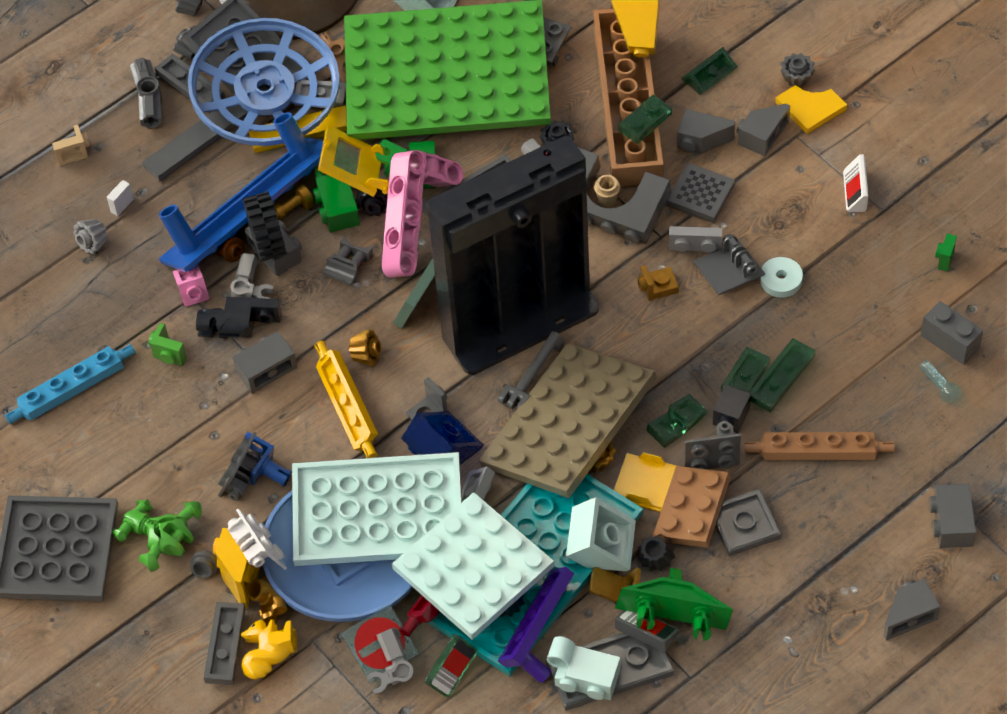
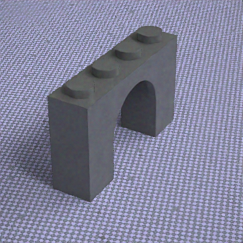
M579 148L586 158L588 225L599 226L609 234H621L627 240L634 243L640 241L647 244L670 196V180L645 172L636 193L628 203L617 208L600 207L588 197L589 190L601 167L599 155Z

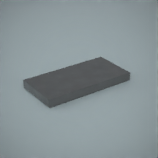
M619 633L579 646L620 657V673L613 695L674 675V669L667 653H663L625 633ZM546 660L548 668L551 669V676L555 683V675L558 668L550 665ZM556 686L565 711L597 701L587 694L577 691L566 692Z

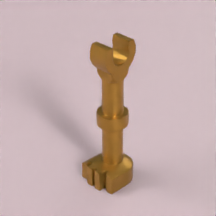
M302 184L295 189V196L281 205L277 204L274 206L277 219L282 220L287 216L286 213L298 205H302L307 210L315 206L314 199L305 185ZM249 223L243 226L245 230L249 227Z

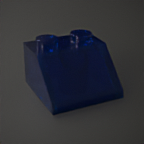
M449 411L416 413L401 437L408 445L409 451L415 455L459 452L460 465L484 446Z

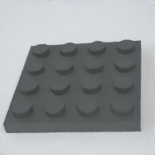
M8 495L0 537V598L104 601L113 543L112 531L115 529L118 510L117 498Z

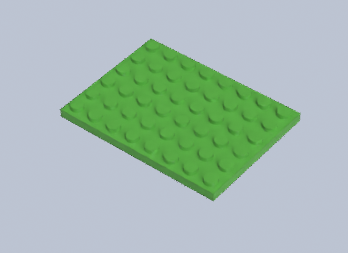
M542 0L344 16L347 136L361 140L551 124Z

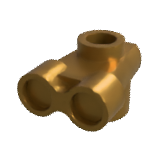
M266 575L262 579L256 578L252 581L249 588V596L252 601L260 602L261 610L259 612L261 620L266 625L272 619L276 622L277 616L287 611L286 602L272 588Z

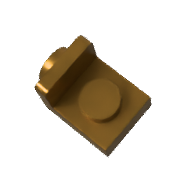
M646 265L640 266V276L637 277L640 291H645L648 301L679 293V286L671 266L648 272Z

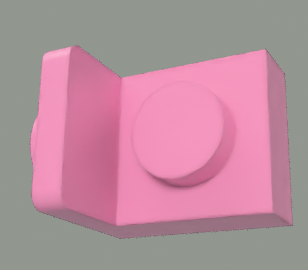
M199 266L188 272L181 270L173 271L184 306L187 307L209 299Z

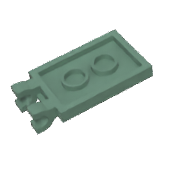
M433 259L393 321V324L401 329L435 276Z

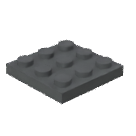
M227 0L187 33L182 41L196 55L200 47L221 29L234 23L260 17L244 0ZM262 30L243 34L248 47L259 44L279 45L281 41L274 31ZM234 38L225 41L215 48L204 62L218 68L227 57L239 50ZM256 53L252 55L255 61H273L276 53ZM243 58L232 64L226 72L237 76L239 71L246 66ZM223 82V84L233 94H235L234 85Z

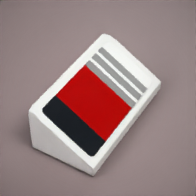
M862 154L855 158L843 171L847 212H866L868 185L865 156Z

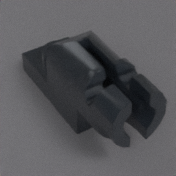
M226 297L224 310L222 308L199 309L196 317L198 337L211 338L215 332H218L219 338L252 337L254 321L262 323L281 322L282 312L279 299Z

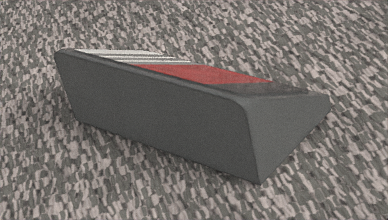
M623 610L615 619L616 630L663 653L667 652L679 633L678 628L655 617V626L651 630H647L645 620H643L639 629L636 625V612Z

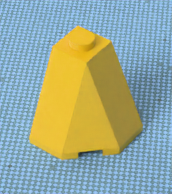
M610 0L629 52L634 53L636 57H649V54L655 55L661 0Z

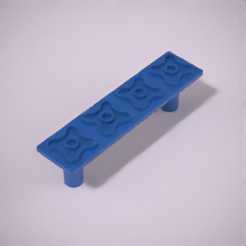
M290 112L283 113L275 118L273 124L288 150L281 158L194 229L190 228L177 205L167 206L159 213L161 221L175 243V246L159 258L161 264L183 272L195 269L202 259L216 252L219 245L225 240L234 237L242 226L248 224L243 198L269 191L274 204L276 198L291 190L294 186L293 184L299 179L308 176L312 169L319 164L323 141L310 137L305 138Z

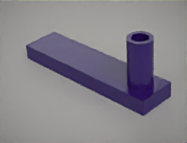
M568 567L550 571L498 660L505 668L520 666L539 683L544 682L548 678L551 669L529 651L574 575Z

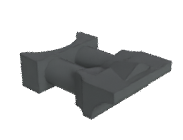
M344 236L340 241L339 253L328 257L323 275L352 286L358 277V267L363 260L369 262L372 258L373 246L356 247ZM349 255L353 256L351 260L347 259Z

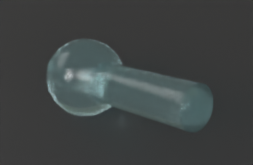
M928 360L919 365V368L939 388L940 398L944 402L955 403L960 399L961 389L957 384L947 382Z

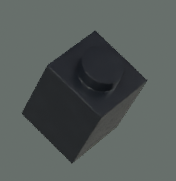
M725 385L713 410V425L717 426L722 421H727L733 426L734 432L738 434L750 409L751 393Z

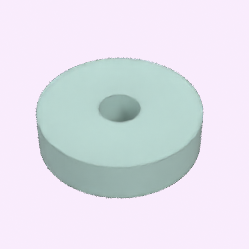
M776 257L768 260L761 269L765 272V275L760 277V284L769 295L785 298L794 295L801 288L803 272L800 265L794 260L786 257Z

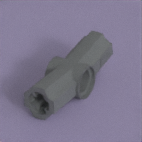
M139 58L130 65V69L139 95L140 124L148 129H154L162 124V94L151 61Z

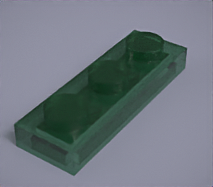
M792 338L749 392L751 393V402L771 413L813 360L815 350Z

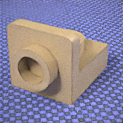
M78 124L73 126L76 136L52 143L59 166L88 158L86 147L90 146L86 132H80Z

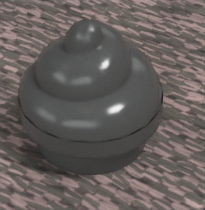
M198 551L190 560L192 573L202 579L214 575L218 569L217 557L211 551Z

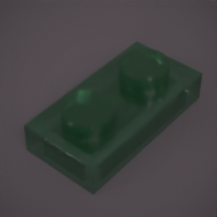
M651 95L618 124V131L636 144H639L672 115V107L655 95Z
M746 347L721 385V392L725 385L751 393L770 364V357Z

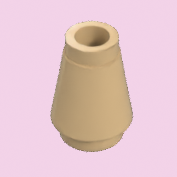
M602 175L594 185L600 207L614 208L620 184L614 176Z

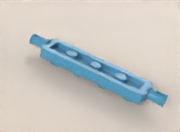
M129 344L119 351H115L108 346L16 398L18 408L4 415L10 425L22 417L31 421L124 368L123 360L136 354L133 346Z

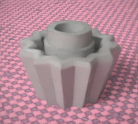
M99 220L77 221V224L73 226L75 241L80 246V249H84L87 254H95L108 239L106 227Z

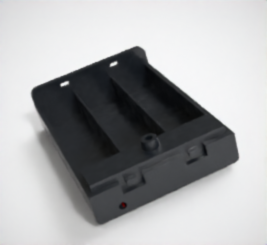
M570 136L558 138L427 201L442 339L465 373L477 374L545 341L552 331L559 334L598 313L599 303L590 291L586 158ZM561 319L564 320L563 322H561V323H559V324H556V323H555V322H557V321H559V320H561ZM504 347L506 348L505 350L498 353V350Z

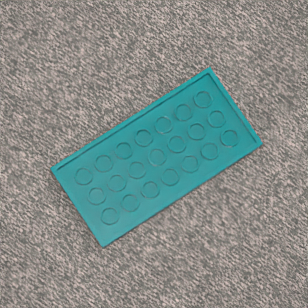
M588 474L570 498L527 483L501 514L505 520L554 561V567L551 570L568 567L574 573L529 652H531L591 578L593 568H586L566 557L572 507L596 497L636 520V522L643 515L642 507ZM550 571L524 593L523 600L525 604L521 606L520 612L514 613L512 617L507 615L502 618L500 616L497 617L473 640L441 612L428 624L455 642L461 640L475 650V655L510 677L518 666L505 668L498 660Z

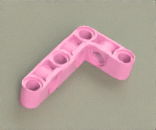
M419 150L396 153L392 157L382 255V270L387 277H404L415 273L423 204V184L434 187L459 184L463 179V170L459 163Z

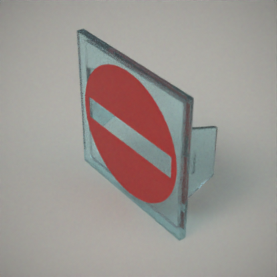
M390 604L341 633L366 676L372 672L384 673L386 672V667L393 665L391 660L387 662L376 636L391 628H395L405 652L402 655L405 661L418 654L410 637L405 636L400 631L403 626ZM373 677L372 679H368V681L371 683L378 677Z

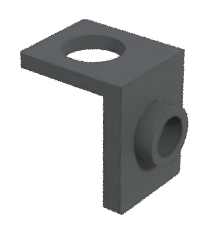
M429 377L424 380L426 398L406 412V416L421 431H425L448 414L445 391L440 386H437ZM421 409H429L432 412V416L428 420H420L417 417V413Z

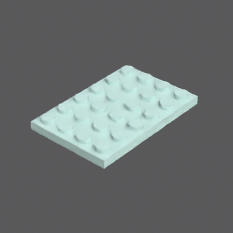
M459 452L292 463L294 566L398 559L461 504Z

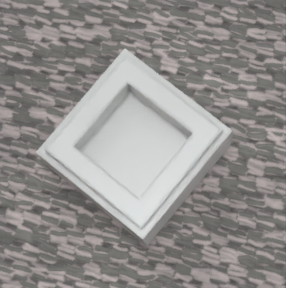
M124 180L107 196L112 214L119 216L134 200L130 184Z

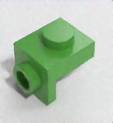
M159 323L156 331H152L149 337V346L151 347L153 358L160 359L167 364L174 363L183 366L187 358L183 343L168 339L166 325Z

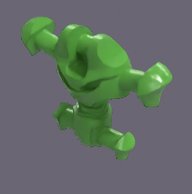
M138 499L136 501L137 507L124 515L122 525L118 530L113 529L112 535L119 542H124L130 531L139 535L146 534L148 536L147 546L150 551L140 555L138 561L144 564L150 572H154L160 568L157 559L161 553L163 555L181 556L185 550L180 542L192 543L194 541V537L188 529L187 521L191 517L195 519L201 517L203 512L202 505L196 501L183 502L185 509L178 515L170 513L151 518L150 515L145 514L152 509L149 500Z

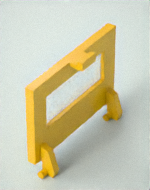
M328 125L325 131L318 171L373 197L377 192V188L382 190L383 194L388 192L389 181L379 179L381 162L375 156L376 152L384 155L383 148L379 144L371 146L359 139L347 136L346 133Z

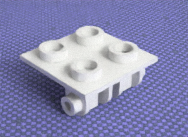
M237 509L236 511L240 517L238 519L233 518L228 522V531L236 541V544L240 546V550L245 555L249 564L257 568L264 564L266 557H270L286 570L287 567L282 561L285 556L281 549L275 543L272 545L268 539L271 537L268 529L262 523L259 524L251 513L245 515L241 510Z

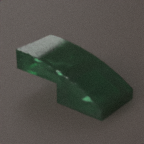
M688 394L670 404L667 413L648 423L646 431L665 448L694 427L707 414V410L693 396Z

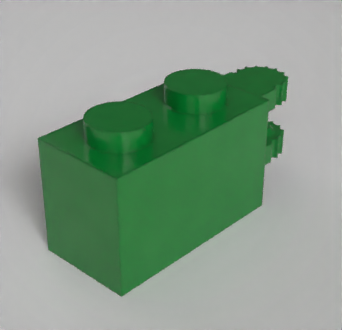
M315 167L317 188L313 189L316 204L321 203L322 208L319 209L322 224L327 223L330 233L359 226L358 209L350 185L329 175L323 176V173L318 171V167Z

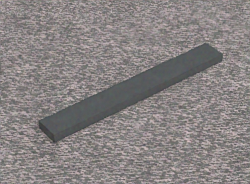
M290 58L285 59L282 64L291 74L303 69ZM261 85L258 89L267 91L271 86ZM240 105L226 108L233 116L242 121L248 113ZM219 110L207 115L211 122L225 131L229 132L236 127V125L222 116ZM200 120L145 159L143 166L160 182L222 136L212 131Z

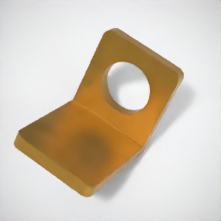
M594 567L591 573L589 592L617 603L621 588L628 587L632 580L633 585L640 583L641 569L635 568L625 577Z

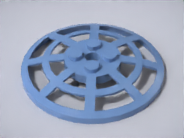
M275 18L249 19L221 29L200 47L193 58L188 75L190 100L201 121L212 131L226 139L253 146H269L284 143L281 137L264 139L249 138L246 135L250 130L260 132L276 131L277 129L274 124L255 125L254 122L258 115H273L274 119L283 114L282 110L290 103L304 105L293 116L296 122L303 118L311 107L325 108L314 121L301 128L303 135L311 132L322 123L335 105L340 82L338 64L334 54L316 33L294 22ZM262 30L284 32L279 45L259 44L249 47L243 34ZM293 36H297L310 43L323 57L310 65L302 55L289 49ZM234 38L239 50L227 57L218 68L204 62L215 48L225 41ZM256 53H276L273 61H255L252 55ZM285 57L294 60L303 69L291 74L282 65ZM243 58L246 66L239 71L237 76L226 72L232 64ZM328 66L332 78L330 99L316 98L317 80L315 73ZM199 71L213 77L212 96L214 101L199 104L196 90ZM308 78L310 85L309 95L295 94V83ZM221 81L234 85L235 96L221 100L219 92ZM261 85L271 86L267 91L258 89ZM240 105L248 113L242 121L233 116L226 108ZM219 110L222 116L239 128L235 134L225 131L211 122L204 112Z

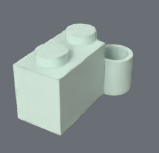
M555 637L546 659L550 665L558 668L555 675V686L566 692L577 691L587 694L596 700H611L620 673V657L575 646L573 641L565 637Z

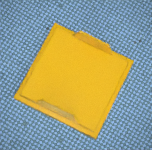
M644 452L640 456L627 453L614 491L642 508L661 513L677 465L665 463L662 457Z

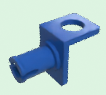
M247 432L245 439L249 440L253 434ZM255 436L249 449L258 451L262 457L251 472L250 484L255 485L260 476L265 475L284 487L287 484L285 481H289L292 471L272 461L274 446ZM253 442L259 444L262 449L254 445Z

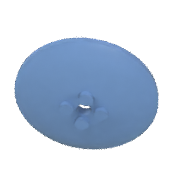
M292 490L280 500L266 521L265 527L271 534V537L268 539L272 545L275 543L283 552L285 557L282 561L287 569L284 570L270 557H266L263 564L264 573L272 588L284 599L286 604L306 616L332 622H350L370 618L399 603L413 589L406 580L393 570L392 563L395 560L294 566Z

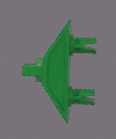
M670 568L668 578L661 577L621 588L615 609L636 612V625L639 629L643 620H645L647 630H651L655 626L654 616L692 623L693 637L697 639L699 631H701L703 641L711 637V627L726 630L733 612L732 608L692 582L683 581L682 570Z

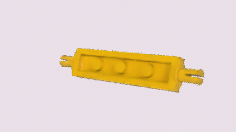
M319 341L314 346L320 356L316 368L354 450L364 451L366 458H376L378 454L372 442L378 435V432L339 351H328L325 341Z

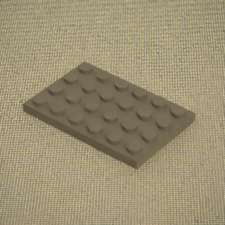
M567 343L528 394L530 395L528 400L519 406L479 459L481 466L489 467L494 472L570 498L657 379L655 371Z

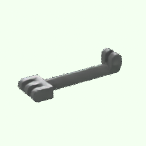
M552 331L516 388L508 384L499 395L498 402L504 404L509 396H511L507 406L513 409L517 402L520 401L517 405V410L519 406L528 400L530 395L525 392L552 350L555 349L560 352L564 347V340L557 332Z

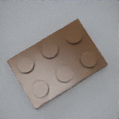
M676 466L653 535L657 536L662 533L664 538H670L673 544L708 548L731 479L729 472Z

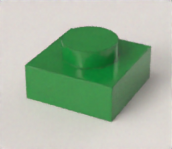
M947 233L944 243H938L935 258H939V270L947 272L949 270L955 252L956 235Z

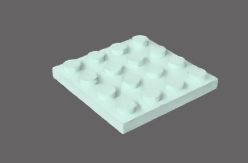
M474 492L392 563V568L472 640L554 567V561Z

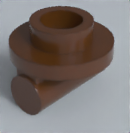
M232 237L218 246L216 254L219 257L223 256L228 262H236L244 253V241L238 237Z

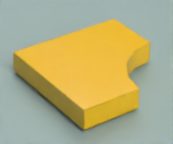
M795 85L778 95L775 99L777 105H790V118L806 134H809L847 110V104L832 89L812 93L802 90Z

